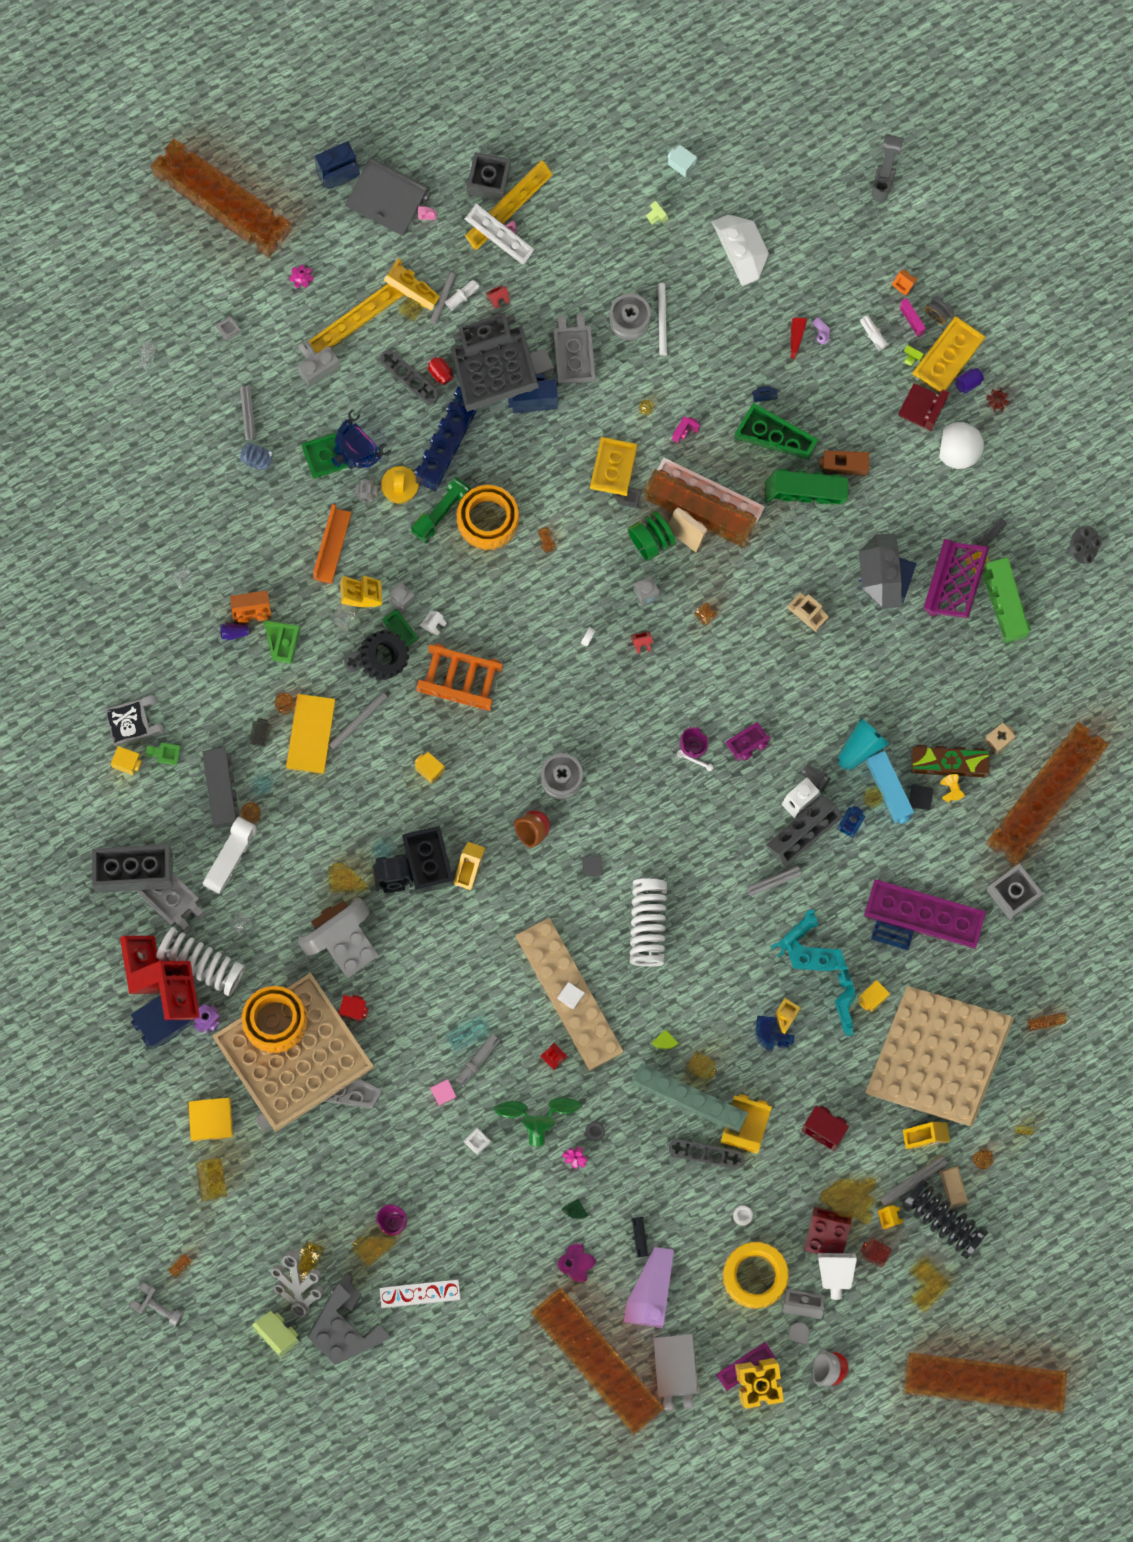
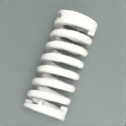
M636 879L632 882L634 888L632 894L635 897L632 900V905L635 908L631 911L634 917L631 920V925L634 927L631 930V936L634 938L630 941L633 948L630 950L629 962L637 966L664 965V954L651 955V952H663L665 947L654 944L643 945L639 942H663L665 937L658 934L644 935L639 932H664L666 927L659 924L644 925L639 922H664L666 917L661 914L645 915L639 912L666 911L665 905L642 904L640 902L666 901L667 897L663 894H667V882L659 879ZM646 891L648 893V891L661 892V894H643L640 892ZM646 951L649 953L648 955H642L639 952Z
M172 927L163 939L156 958L162 961H186L188 952L193 946L195 939L190 937L182 952L177 956L179 947L184 941L186 934L181 932L178 938L175 939L174 937L177 936L179 931ZM175 942L173 947L169 950L171 943ZM199 942L193 954L187 960L191 962L193 976L196 975L198 981L205 980L208 986L214 985L217 991L224 989V994L230 997L239 984L246 966L235 962L228 975L222 981L231 958L226 957L219 970L213 976L222 953L217 952L208 968L204 971L213 949L208 947L202 959L195 966L196 960L204 946L202 942Z

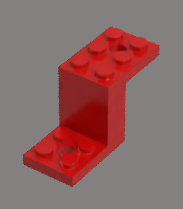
M155 936L120 937L129 994H161L165 1020H196L200 1018L191 962L159 961L156 958L157 946ZM138 951L142 954L143 959H140ZM177 996L181 998V1004L178 1002Z

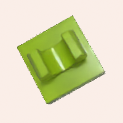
M907 345L904 352L909 355L904 363L912 366L915 359L922 361L925 354Z

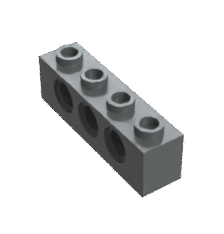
M822 795L766 846L772 856L787 867L843 816L836 804Z

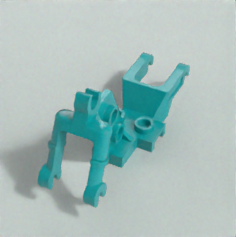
M808 910L805 913V917L797 925L795 924L784 935L783 939L771 946V950L773 951L776 947H780L782 951L777 955L779 958L787 950L793 969L829 972L840 970V973L837 974L841 988L845 987L846 989L835 1000V1005L844 1034L846 1036H853V1023L849 1014V1008L856 998V993L841 948L804 947L798 942L801 937H804L806 932L819 925L815 911Z

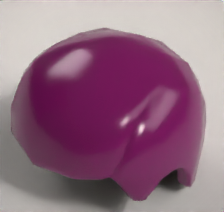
M698 727L685 729L680 737L682 752L691 758L701 757L709 746L707 735H704Z
M388 1204L378 1210L376 1222L383 1233L390 1236L399 1235L407 1226V1215L399 1206Z

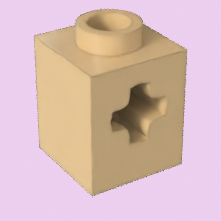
M1002 723L985 737L984 742L997 755L1014 741L1016 737L1014 735L1015 732L1009 725L1006 726ZM998 736H1005L1004 740L998 739Z

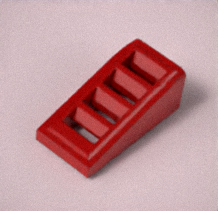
M793 317L791 321V359H795L797 356L807 318Z

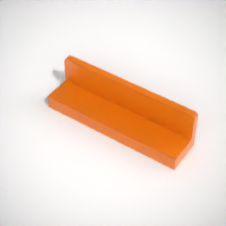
M332 504L313 571L314 580L329 584L333 583L351 518V512L337 509L336 504Z

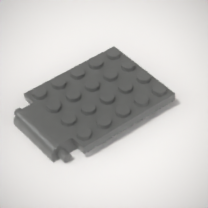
M504 312L459 327L460 333L453 335L455 342L462 340L463 344L451 350L467 411L477 410L482 406L495 404L498 401L513 398L516 395L539 388L523 326L510 329L509 324L515 323L513 315L506 317Z

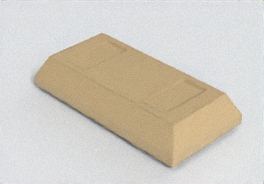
M955 1166L939 1170L946 1198L951 1201L949 1209L954 1206L958 1207L968 1204L959 1167Z

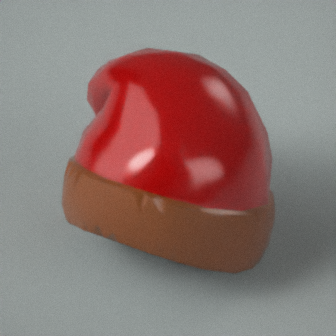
M529 811L521 818L513 821L517 836L529 848L539 845L549 834L550 822L543 812Z

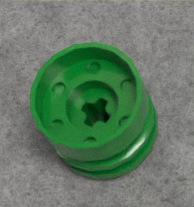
M653 511L650 514L651 518L649 516L644 517L646 526L637 521L627 529L633 544L646 561H650L659 555L658 546L666 551L668 546L676 545V540L669 524L657 511Z

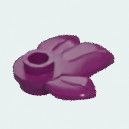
M583 1243L570 1245L566 1250V1254L561 1256L557 1263L559 1270L564 1274H569L572 1280L576 1282L587 1281L585 1271L591 1269L596 1263V1259L592 1255L583 1253ZM565 1261H569L571 1266L567 1267Z

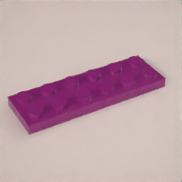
M874 879L864 917L976 949L986 911Z

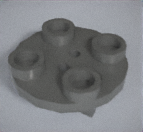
M1081 526L1072 534L1070 547L1066 551L1071 552V556L1078 563L1091 564L1102 544V539L1098 537L1096 531L1090 526Z

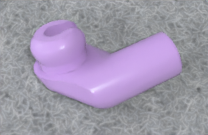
M817 317L812 322L819 330L817 341L821 344H826L830 338V328Z

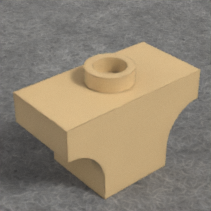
M799 593L787 606L792 613L815 632L829 617L823 611V606L809 594L805 596Z

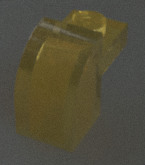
M310 1241L305 1242L299 1254L300 1262L298 1269L301 1282L307 1278L312 1269L317 1270L325 1249Z

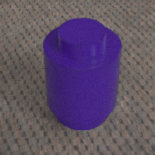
M971 368L956 378V388L966 394L981 385L982 381H984V376L978 368Z

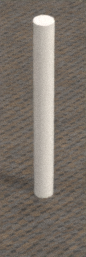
M659 283V354L667 355L665 284Z

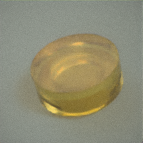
M876 788L867 789L863 796L865 805L870 808L878 807L883 799L881 791Z
M1015 1126V1134L1034 1135V1127Z

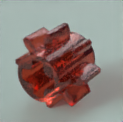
M1002 388L999 391L992 389L991 395L986 397V400L990 401L987 407H992L993 412L998 409L1003 412L1004 405H1009V401L1005 400L1008 397V393L1004 394Z

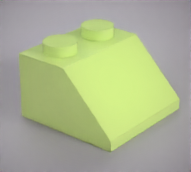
M270 1311L253 1323L252 1326L282 1358L299 1342L296 1338L298 1334L291 1326L287 1329L283 1324L285 1320L278 1312L273 1314Z

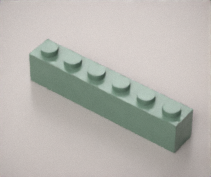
M640 1064L633 1079V1085L737 1134L740 1133L747 1119V1112L645 1064Z

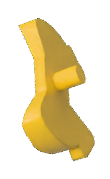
M958 774L944 777L940 782L941 785L950 786L951 792L942 797L947 802L951 800L957 801L965 797V794L960 790Z

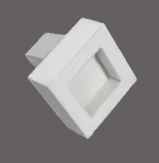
M430 611L420 624V627L434 635H439L440 632L436 628L437 624L445 626L447 623L439 612Z

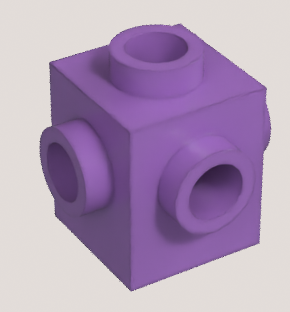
M203 1004L201 1007L198 1006L200 1018L192 1020L193 1026L201 1033L205 1031L209 1034L211 1030L214 1032L220 1025L219 1011L211 1004L209 1007L206 1004ZM205 1014L209 1015L207 1020L202 1019Z

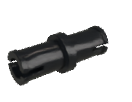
M644 1217L631 1218L634 1232L632 1239L635 1240L637 1258L649 1256L646 1241L648 1234H645Z

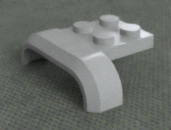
M353 897V902L347 908L316 930L304 936L300 935L298 938V945L307 956L314 955L326 948L346 978H349L379 956L358 926L367 918L370 911L363 900L357 897Z

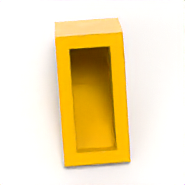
M467 842L459 861L454 885L472 890L482 863L485 847Z
M930 1122L903 1130L906 1149L950 1142L947 1122Z

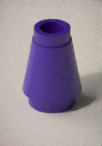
M228 622L221 624V639L229 641L248 636V624Z

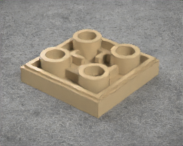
M679 507L674 511L669 522L673 535L697 552L708 531L705 525L700 521H696L689 512Z

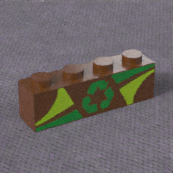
M916 745L911 751L912 774L947 776L958 774L965 777L987 778L989 774L990 751H985L984 748L966 750L965 747L947 749L946 746L927 748V745Z

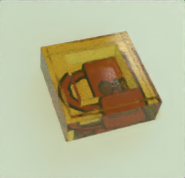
M407 297L398 312L414 322L424 307L414 299Z

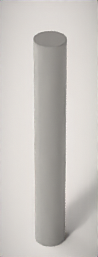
M453 272L448 274L430 320L432 324L437 325L456 274Z

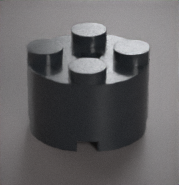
M400 854L396 855L395 858L379 857L375 859L376 863L373 864L372 870L376 891L379 892V889H382L384 893L404 891L405 886L409 885L410 888L413 886V877L406 855Z

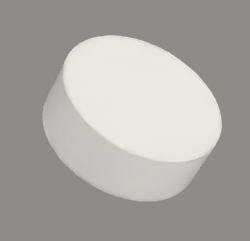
M589 627L580 644L588 646L596 631Z
M742 1205L734 1210L733 1219L738 1225L745 1226L752 1221L753 1213L749 1207Z

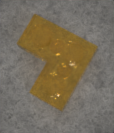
M924 1257L909 1271L923 1285L910 1300L925 1313L951 1286V1283Z

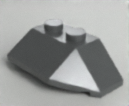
M895 533L876 534L859 551L862 590L878 603L881 608L901 607V572L899 549Z

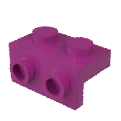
M757 721L727 740L725 744L737 762L742 759L746 761L753 756L752 753L756 750L762 751L767 748L771 737L766 735Z

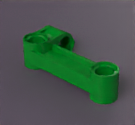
M457 477L449 483L446 488L448 493L429 515L422 513L411 526V533L425 544L429 542L428 539L431 536L435 535L436 525L458 499L461 500L471 490V487Z

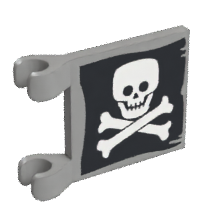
M154 695L105 709L114 746L164 733V728L161 724L149 727L144 707L157 704Z

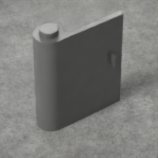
M370 157L345 206L404 236L420 203L422 204L424 201L427 202L429 200L431 192L429 191V186Z

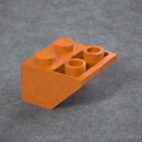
M268 590L230 596L234 622L246 624L249 623V620L266 621L268 617H272Z

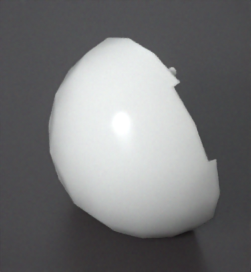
M954 422L943 428L939 458L947 466L956 469H966L974 465L981 458L984 451V440L980 431L973 425L965 422Z

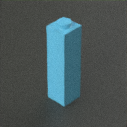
M883 751L867 758L866 764L894 823L900 822L904 824L909 822L914 811L886 752Z

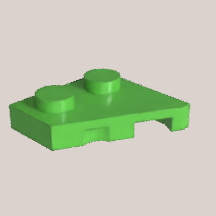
M264 620V627L273 661L292 664L301 628L296 625Z

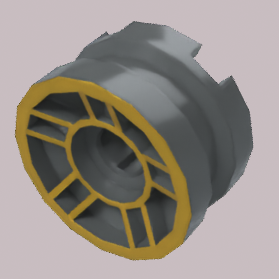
M939 296L933 297L931 303L925 306V312L928 316L941 325H944L948 321V317L954 314L952 306L948 302L944 303L943 298Z

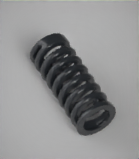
M923 1179L901 1207L907 1212L917 1207L914 1217L918 1219L925 1214L922 1224L928 1225L933 1221L930 1227L932 1232H936L943 1225L939 1232V1238L941 1239L945 1238L952 1231L947 1239V1244L953 1245L960 1238L955 1251L961 1252L969 1244L966 1251L964 1250L961 1254L967 1260L989 1232L982 1226L972 1232L976 1225L973 1219L963 1226L967 1219V1214L962 1213L955 1219L959 1212V1207L954 1206L947 1212L951 1205L949 1199L945 1200L937 1208L943 1195L937 1193L929 1201L934 1193L933 1186L928 1187L919 1196L923 1188L929 1185Z

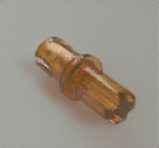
M1064 1013L1049 1016L1044 1014L1043 1017L1027 1019L1029 1032L1044 1028L1048 1030L1049 1027L1066 1024L1067 1020Z

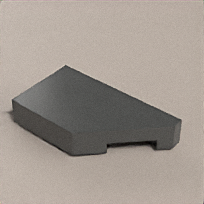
M629 487L627 496L611 494L619 505L638 509L642 490Z

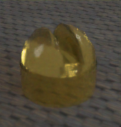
M646 399L640 402L639 412L642 415H650L653 412L654 405L650 400Z

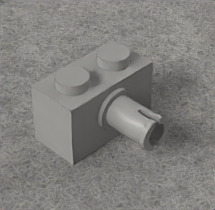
M305 341V345L301 343L298 348L307 360L298 365V373L307 386L311 387L339 369L340 363L329 346L316 353L309 342Z

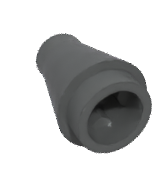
M806 765L801 773L817 789L822 791L831 780L827 773L810 765Z

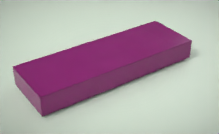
M764 1342L717 1373L716 1376L725 1390L728 1391L739 1384L736 1364L751 1362L754 1366H759V1360L776 1359L767 1343Z

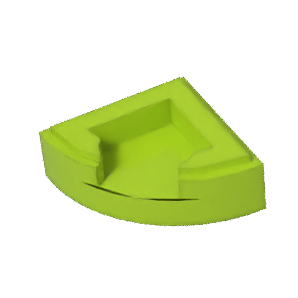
M666 1030L651 1043L659 1049H672L679 1045Z

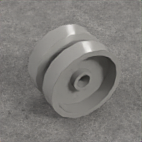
M633 293L623 294L615 299L611 305L609 322L610 328L616 336L624 340H636L648 331L651 311L647 301L640 295Z
M560 753L551 756L545 761L541 771V784L547 795L553 799L566 800L575 796L581 789L583 770L576 758L570 754Z

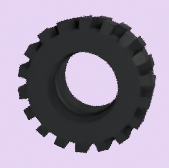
M382 630L369 635L361 642L362 646L358 648L360 654L357 655V659H361V662L358 664L360 667H364L363 672L365 674L369 673L368 677H376V680H387L404 670L403 668L408 664L406 660L409 659L410 655H406L409 648H405V639L400 640L401 635H394V631L387 632V630ZM378 645L387 647L391 653V662L388 666L381 664L376 658L375 650Z

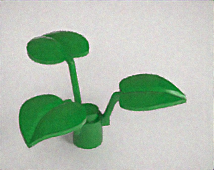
M564 1097L552 1099L549 1102L551 1109L548 1116L527 1115L525 1111L528 1110V1106L518 1101L503 1102L495 1106L493 1111L506 1118H516L522 1115V1124L527 1128V1132H529V1144L534 1147H540L545 1144V1133L555 1124V1120L551 1118L552 1114L555 1111L559 1114H568L582 1108L583 1104Z

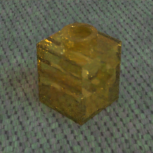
M696 1051L687 1064L686 1070L706 1082L708 1078L712 1079L717 1071L715 1069L716 1062Z

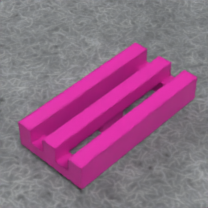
M905 298L901 301L899 308L916 336L920 337L924 335L926 328L909 300Z

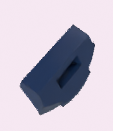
M771 386L758 387L752 391L754 402L778 399V390Z

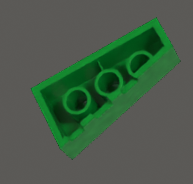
M755 403L751 405L734 434V439L806 460L811 458L818 446L817 438Z
M777 469L765 480V502L771 503L772 499H781V503L798 500L800 503L807 504L816 500L817 504L842 505L848 500V478L838 474L826 476L820 472L808 474L802 470L789 472L787 469Z

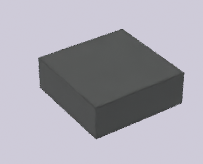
M601 856L582 857L584 877L603 876Z

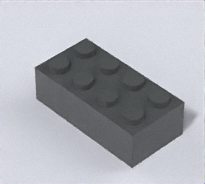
M169 844L92 849V886L96 893L172 889L173 851Z

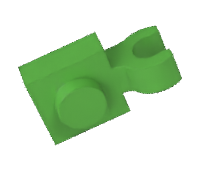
M161 743L160 748L147 746L146 756L158 757V763L177 766L180 752L179 745Z

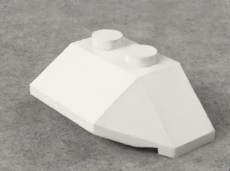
M732 215L712 221L741 285L744 286L759 280L769 252L754 221Z

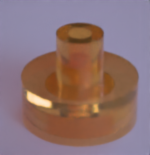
M986 1149L978 1150L973 1155L974 1164L979 1169H988L994 1162L993 1153Z

